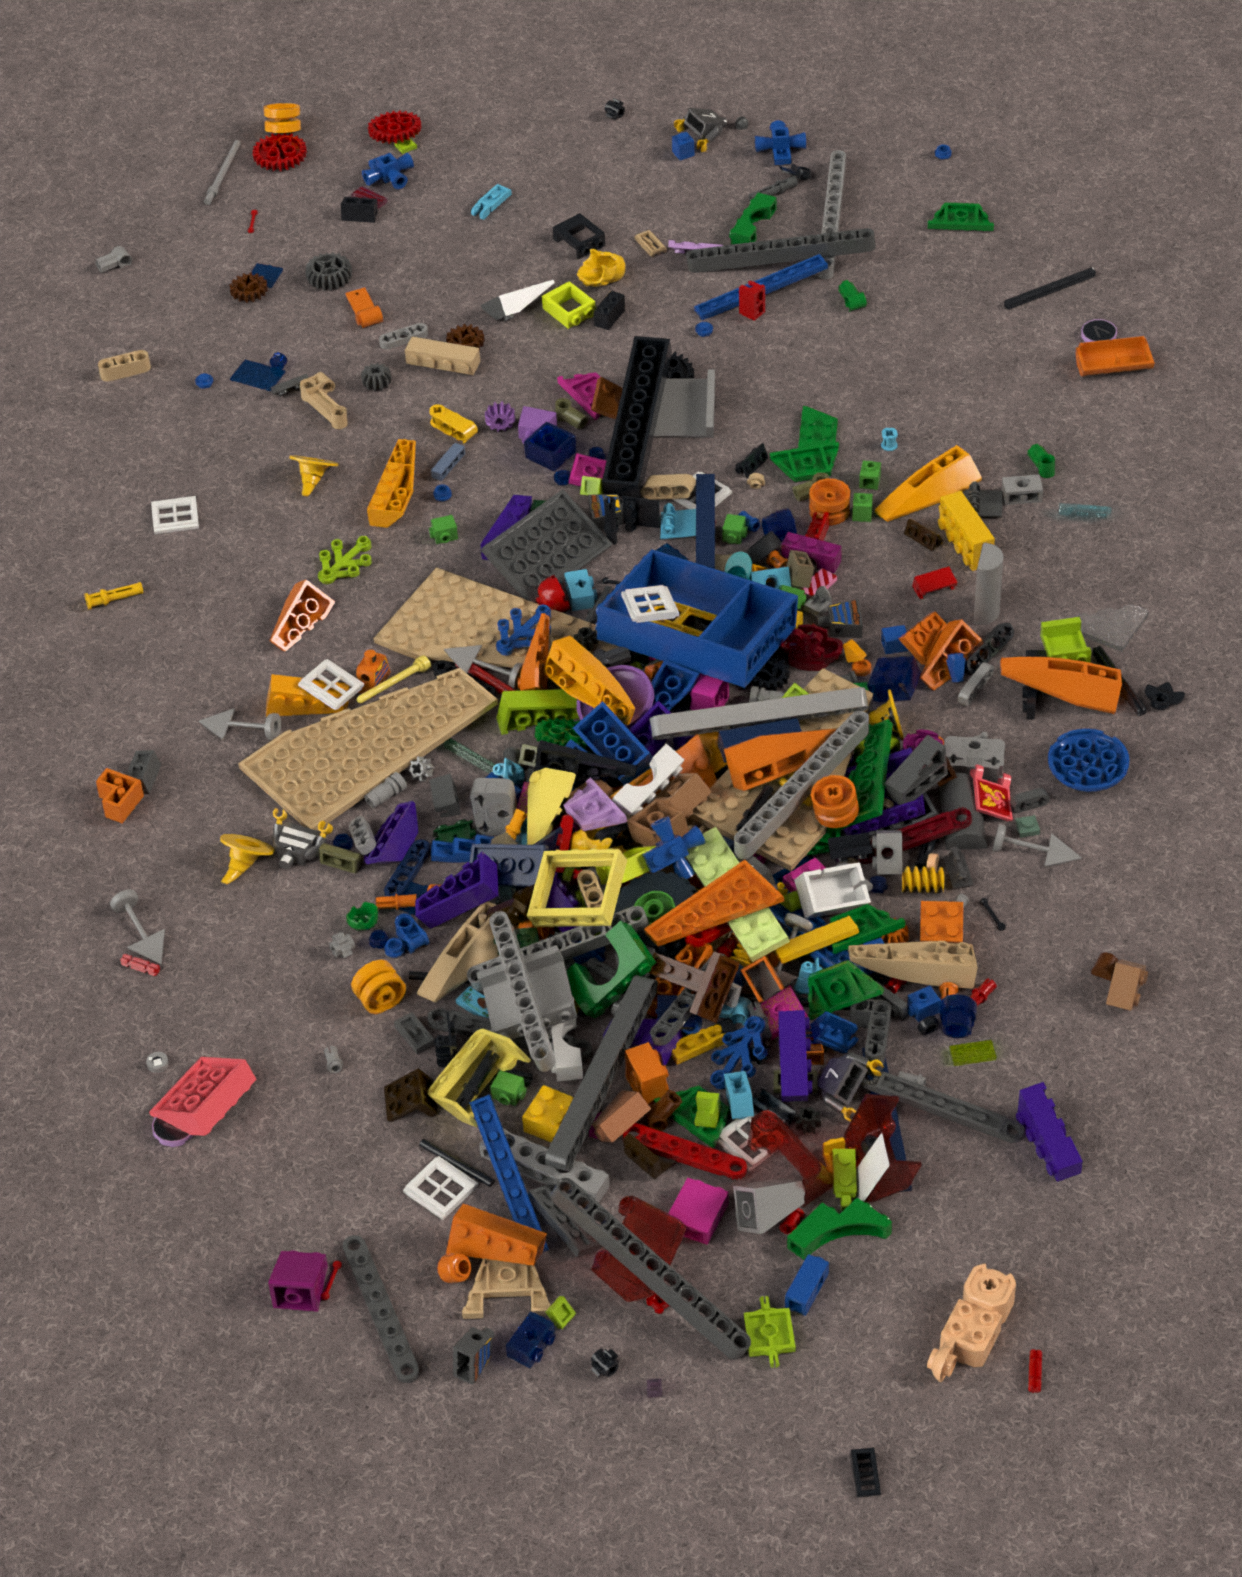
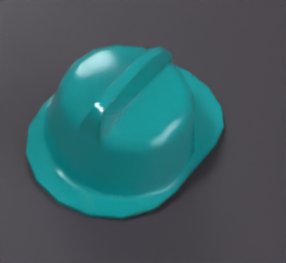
M745 552L732 554L726 563L724 572L751 580V557Z

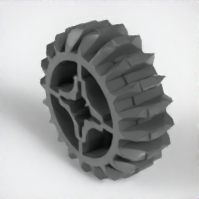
M326 252V254L322 255L320 253L319 256H314L313 259H310L309 263L306 264L305 273L312 287L316 286L317 289L322 287L324 291L326 288L332 290L334 287L338 289L339 285L344 287L345 283H349V279L352 276V266L349 259H346V256H341L340 253L334 254L332 252L328 254Z

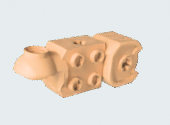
M986 1264L973 1267L964 1284L963 1300H958L941 1332L940 1349L934 1348L927 1363V1368L932 1370L934 1377L942 1383L945 1376H951L956 1362L972 1367H983L1001 1331V1324L1006 1321L1014 1305L1016 1281L1011 1273L1005 1276L1000 1271L987 1269Z

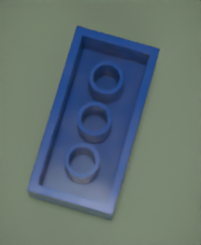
M603 701L573 727L596 755L637 766L635 776H631V774L619 775L618 779L624 786L651 768L649 764L653 756Z

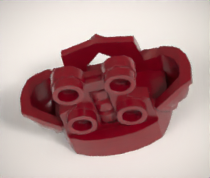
M813 623L798 625L778 649L786 655L788 665L804 671H821L838 659L843 651V643L840 639L828 637L827 629L818 627Z

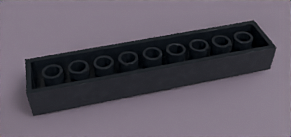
M634 336L602 479L604 494L641 498V489L645 480L672 354L670 339Z

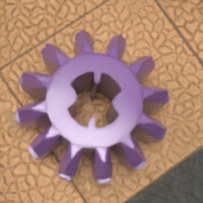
M503 401L500 404L494 402L493 406L488 405L485 411V422L490 426L491 430L496 428L498 432L500 429L506 432L507 427L512 428L513 423H515V410L511 408L509 403L504 405Z

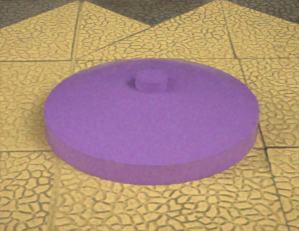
M628 665L612 666L607 669L622 686L635 707L630 724H624L630 729L652 707L654 689L647 675L640 669ZM577 699V713L580 720H582L594 708Z

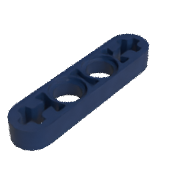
M420 839L413 842L384 888L385 897L395 896V894L404 895L430 855L428 841ZM411 861L417 863L415 866L412 867L407 866V863ZM400 876L408 877L405 881L398 880Z

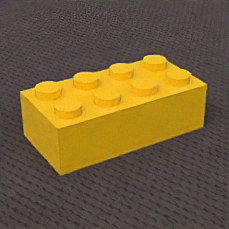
M962 491L942 496L938 507L940 519H938L939 528L946 532L948 541H952L957 554H961L964 564L969 566L972 571H975L978 567L982 545L984 543L994 545L995 538Z

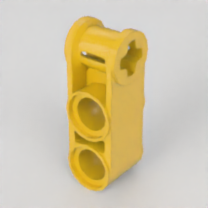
M436 404L431 406L429 410L432 416L430 420L431 426L448 436L466 443L478 432L476 424L471 420L445 408L443 405Z

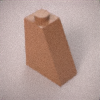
M622 1090L593 1122L594 1133L600 1141L613 1143L651 1108L639 1092Z

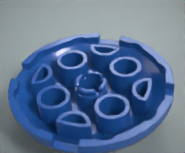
M1076 729L1066 732L1057 738V741L1050 747L1048 752V765L1055 778L1067 787L1083 792L1103 791L1115 786L1124 778L1129 768V754L1124 744L1115 736L1111 738L1105 735L1104 731L1097 729Z

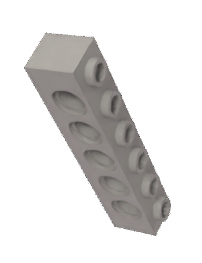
M503 1128L520 1174L546 1185L552 1184L554 1187L559 1179L570 1178L598 1203L610 1187L608 1174L603 1170L587 1166L582 1161L574 1160L569 1171L544 1165L548 1151L547 1147L528 1141L525 1137L509 1133ZM482 1140L479 1144L480 1156L491 1161L485 1143Z

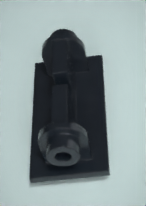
M761 443L757 448H753L752 452L744 460L736 464L735 471L738 474L742 472L748 478L750 474L769 458L764 444Z
M762 1089L759 1096L754 1095L752 1097L753 1108L783 1129L787 1130L794 1115L797 1113L795 1110L765 1089Z

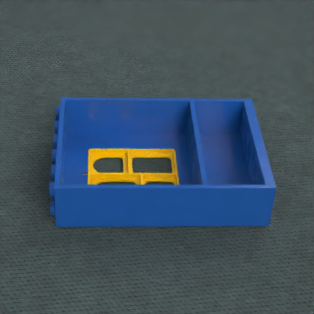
M651 549L634 566L633 570L624 577L622 582L617 584L615 589L606 596V599L598 604L596 608L597 623L595 630L597 631L598 640L619 647H625L655 659L667 660L692 671L745 688L791 634L792 630L796 628L798 595ZM659 585L667 586L681 614L673 622L666 619L640 623L633 622L621 592L626 589ZM659 595L649 596L650 600L661 599ZM645 597L635 598L636 602L647 601ZM664 605L654 607L655 611L660 608H665ZM650 607L639 608L641 613L651 612ZM690 615L712 621L704 631L681 625Z

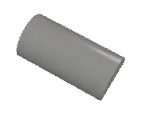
M989 543L982 545L977 567L974 624L991 623L1000 614L1003 553L997 546Z

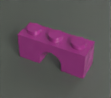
M790 532L787 533L781 544V556L785 559L789 558L790 550L807 552L808 556L817 563V569L823 568L831 573H835L841 563V545Z

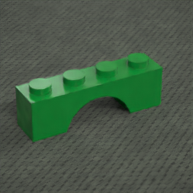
M758 192L751 199L749 206L744 209L743 215L737 219L736 225L729 232L731 245L750 243L757 240L756 226L753 223L771 219L777 210V197Z

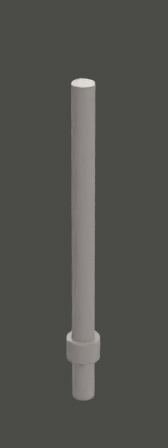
M239 140L234 141L213 185L209 187L204 200L206 205H210L213 198L216 197L218 188L241 144Z

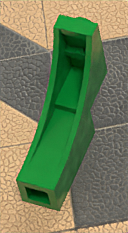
M856 1198L840 1214L833 1207H828L822 1202L787 1236V1249L805 1260L808 1254L811 1255L824 1244L845 1236L870 1235L887 1239L892 1234V1221L888 1216L880 1214L869 1203L863 1202L859 1198Z

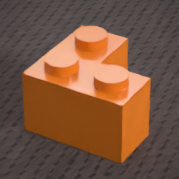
M106 768L96 780L99 797L103 799L102 804L105 817L123 824L144 797L141 780Z

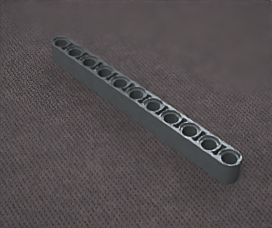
M870 228L693 249L686 253V260L689 271L699 273L806 260L818 254H821L822 257L870 252L876 248L874 231Z
M638 975L633 977L550 1144L545 1157V1164L547 1166L566 1171L570 1170L625 1058V1050L630 1048L656 995L658 988L657 980Z
M566 1177L559 1179L550 1196L556 1206L727 1357L737 1360L746 1353L751 1345V1339L746 1332L577 1183Z

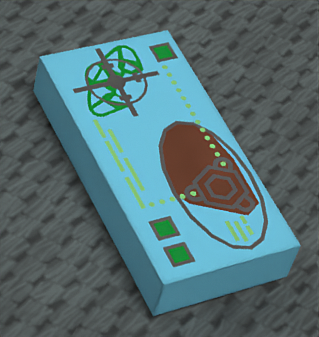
M469 986L456 999V1004L473 1015L489 1018L485 996Z

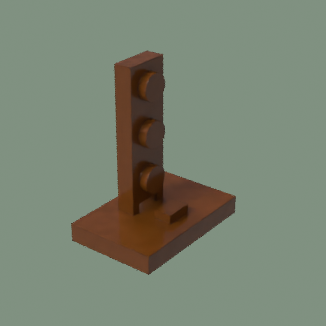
M713 951L706 971H702L654 952L652 957L657 963L651 967L648 973L696 991L697 994L689 1012L717 1023L740 963Z

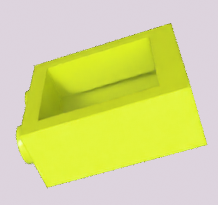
M570 281L542 296L543 309L568 329L594 316L593 311L596 309L595 301ZM572 298L581 304V306L570 312H567L560 306V304Z
M656 846L635 847L622 853L627 859L622 883L650 871L642 854ZM595 866L601 885L607 884L611 866Z

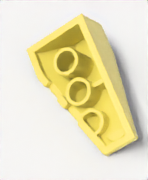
M543 768L532 773L528 787L527 845H533L551 833L553 829L551 823L557 815H560L562 811L560 805L564 797H569L576 774L549 768Z

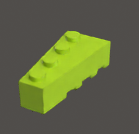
M563 689L503 691L496 717L501 735L508 734V731L517 729L518 732L526 730L525 727L538 725V722L542 723V720L547 721L548 718L555 720V718L562 720V718L566 720L579 719L577 699L567 694Z

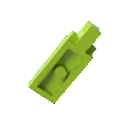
M833 1149V1194H835V1198H840L841 1210H845L851 1204V1198L856 1197L857 1192L855 1149Z

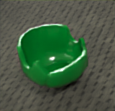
M363 902L360 908L352 906L350 912L346 915L347 924L356 931H367L374 928L378 921V907L370 902Z

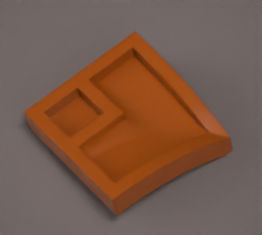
M603 377L598 378L591 410L603 416L616 419L623 388Z

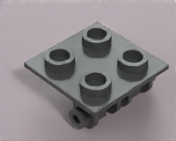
M976 481L969 485V489H965V497L979 517L1002 518L1003 491L980 490V485Z

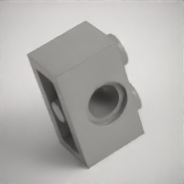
M1039 474L1002 477L1001 490L1003 491L1002 495L1005 505L1042 502L1043 487Z
M901 830L876 831V836H872V848H876V857H872L873 869H876L877 874H902ZM884 848H891L893 854L890 857H883L881 852Z

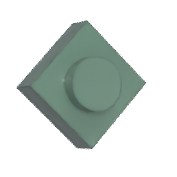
M1035 815L1015 818V825L1020 838L1040 835V828Z

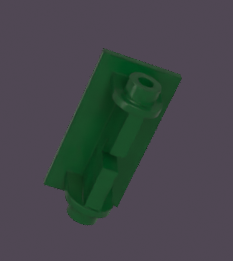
M463 819L457 821L454 825H440L433 830V838L438 837L435 838V841L451 843L454 840L453 836L473 839L476 836L474 828L470 829L472 828L473 820L467 821Z

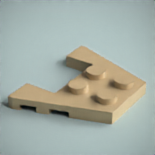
M483 1259L476 1275L474 1286L468 1295L467 1304L462 1310L463 1319L484 1318V1298L531 1296L532 1316H548L545 1311L551 1304L547 1299L544 1287H542L535 1265Z

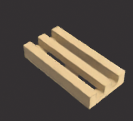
M650 230L635 235V240L651 257H655L656 254L660 255L661 252H667V248Z

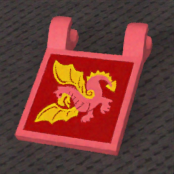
M976 764L975 769L970 770V776L973 778L976 811L1005 821H1012L1009 789L1011 776L1003 773V779L998 778L997 783L982 779L984 767Z

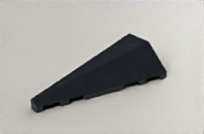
M540 740L537 747L534 772L543 768L572 772L576 774L574 782L587 781L589 778L600 780L601 777L612 776V778H618L619 775L629 774L635 776L637 766Z

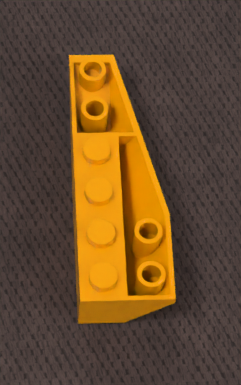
M407 439L397 440L367 508L369 526L388 528L404 515L414 489L416 441Z
M956 445L906 479L874 512L889 522L940 503L942 496L958 491L964 492L972 482H979L982 480V477L970 454Z
M567 636L554 640L543 673L567 694L593 708L603 701L622 723L629 725L635 707L609 670L573 637Z

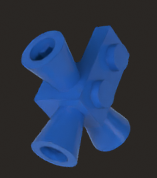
M780 120L770 124L771 138L755 136L756 153L772 148L775 165L791 164L790 147L806 149L805 132L789 136L788 127Z
M391 153L369 160V167L371 169L362 170V177L367 186L372 185L381 178L385 183L391 181L395 189H402L407 184L408 179L406 175L399 171L414 168L413 159L409 153H405L398 159Z
M669 816L653 822L650 826L661 841L656 843L657 847L642 854L650 872L655 873L672 864L674 873L678 874L679 878L684 877L688 879L693 876L695 871L684 857L689 855L687 849L705 844V839L700 829L694 826L681 837L673 834Z

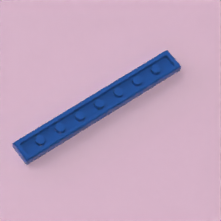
M818 254L754 282L765 285L766 295L828 269V264L821 254ZM739 288L694 306V310L700 319L704 320L739 306Z
M490 1094L469 1102L513 1221L542 1231ZM546 1241L543 1252L549 1250Z

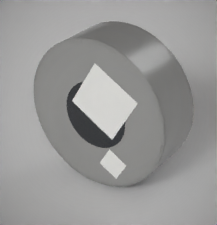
M163 1052L151 1053L146 1060L148 1069L153 1073L163 1072L169 1065L168 1057Z

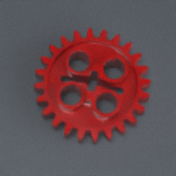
M393 110L392 113L386 112L385 115L380 114V117L375 116V119H371V122L368 123V133L372 140L376 139L377 142H388V144L392 142L397 144L398 141L403 143L405 139L409 141L410 137L415 138V135H419L422 128L420 117H417V114L413 115V112L407 113V111L402 113L401 110L398 112Z
M272 133L271 137L265 136V139L260 138V142H256V146H253L252 152L254 162L257 165H261V168L266 167V170L272 168L273 171L276 169L282 171V168L288 170V167L295 168L294 164L300 165V162H303L304 158H306L307 149L305 142H303L302 138L299 139L298 135L293 137L292 133L289 136L287 133L283 135L278 133L275 136Z

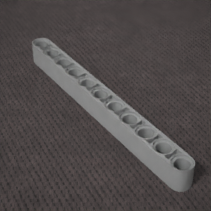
M841 150L833 151L830 157L821 234L839 232L846 170V153ZM836 256L823 257L828 264V269L818 272V276L821 279L826 280L833 277Z
M858 687L657 715L650 718L653 739L661 740L719 732L794 718L805 720L848 714L856 711H865L869 707L865 688Z
M856 711L852 713L735 834L734 854L737 858H750L810 796L815 783L823 777L829 776L868 735L869 716L866 712Z

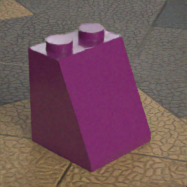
M295 1250L280 1252L268 1282L273 1308L318 1312L328 1268L326 1254L318 1252L305 1253Z

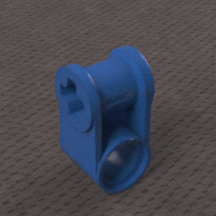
M405 913L396 917V935L405 944V948L410 954L414 953L415 949L422 945L427 946L430 944L426 932L416 923L411 915Z

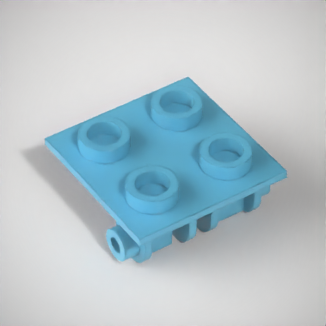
M667 503L663 508L664 512H661L660 539L696 536V509L675 511L674 506L671 503Z

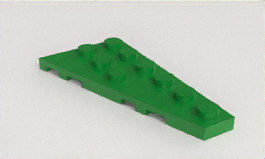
M889 719L871 725L863 744L865 749L862 755H859L856 759L858 765L855 771H851L848 777L854 783L859 805L858 816L847 826L840 828L827 827L830 833L882 815L893 723Z

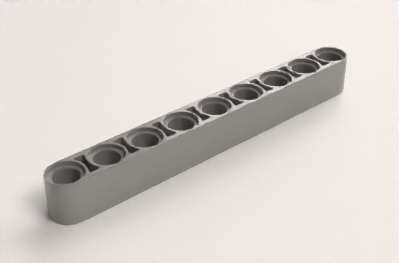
M632 906L614 913L611 926H579L520 949L522 955L526 956L557 945V947H562L560 952L565 961L611 944L605 934L619 921L631 925L636 933L643 932L649 925V922L642 907ZM641 917L640 920L634 921V919ZM597 932H602L600 935L594 936ZM500 956L475 965L468 970L467 978L473 989L478 992L483 991L479 981H475L477 978L476 972L502 964Z
M499 911L490 917V926L530 1055L540 1071L546 1072L551 1070L556 1063L514 927L507 914Z

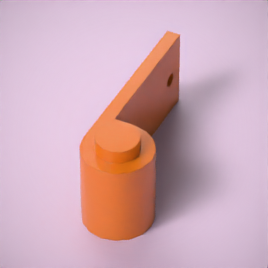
M365 287L345 293L355 313L358 326L361 325L362 328L383 322L380 307L378 305L374 306Z

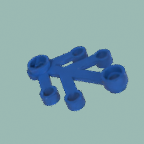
M539 605L535 611L536 614L521 626L522 612L519 608H513L510 611V617L513 620L514 633L510 637H508L509 621L501 619L497 622L498 630L501 634V639L496 643L497 651L501 655L507 656L512 654L515 648L530 647L536 630L531 628L538 623L541 613H545L551 619V609L547 605ZM551 625L549 627V635L551 634ZM527 637V640H519L520 638Z
M751 1016L746 1020L743 1028L734 1032H728L723 1036L722 1041L728 1047L714 1051L711 1055V1060L715 1064L721 1065L725 1062L726 1057L732 1056L723 1070H716L712 1073L710 1082L715 1088L725 1089L724 1074L731 1073L740 1058L742 1059L741 1071H746L747 1078L755 1075L756 1068L751 1063L749 1044L752 1039L755 1047L753 1055L757 1059L762 1060L768 1054L767 1049L763 1046L761 1036L766 1023L761 1017ZM743 1037L742 1041L737 1043V1039Z

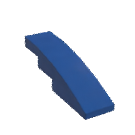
M476 835L474 840L454 837L453 843L432 840L431 861L470 862L472 844H490L494 837Z

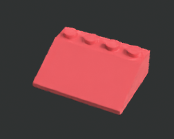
M200 1057L149 1111V1114L190 1135L205 1136L211 1132L218 1121L224 1118L225 1113L238 1102V1099L250 1089L257 1079L245 1059Z

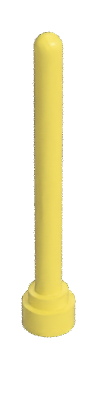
M424 655L416 658L413 665L359 695L357 702L363 703L415 672L423 673L431 668L429 659Z

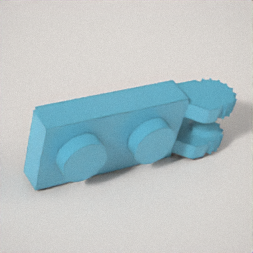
M499 184L495 185L472 207L471 214L476 216L480 212L479 217L484 220L490 212L494 211L512 195L511 189Z

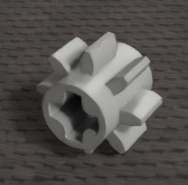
M418 756L417 761H411L408 771L413 775L412 779L426 781V777H433L432 772L435 767L430 763L431 759H424V757Z
M339 932L331 936L333 941L329 943V946L335 957L340 955L341 958H346L353 954L351 949L355 948V943L350 934L344 935L343 932Z

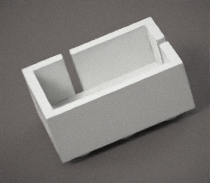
M860 862L825 868L822 871L820 869L803 872L794 879L805 919L847 912L871 903L866 884L861 885L856 890L853 889V887H856L865 880Z

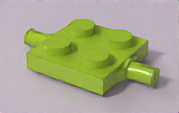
M764 1296L759 1298L761 1309L743 1313L745 1331L751 1339V1345L748 1349L749 1357L769 1356L770 1367L774 1368L775 1361V1367L777 1368L780 1365L779 1354L796 1352L790 1309L770 1308L769 1297L765 1296L764 1303Z

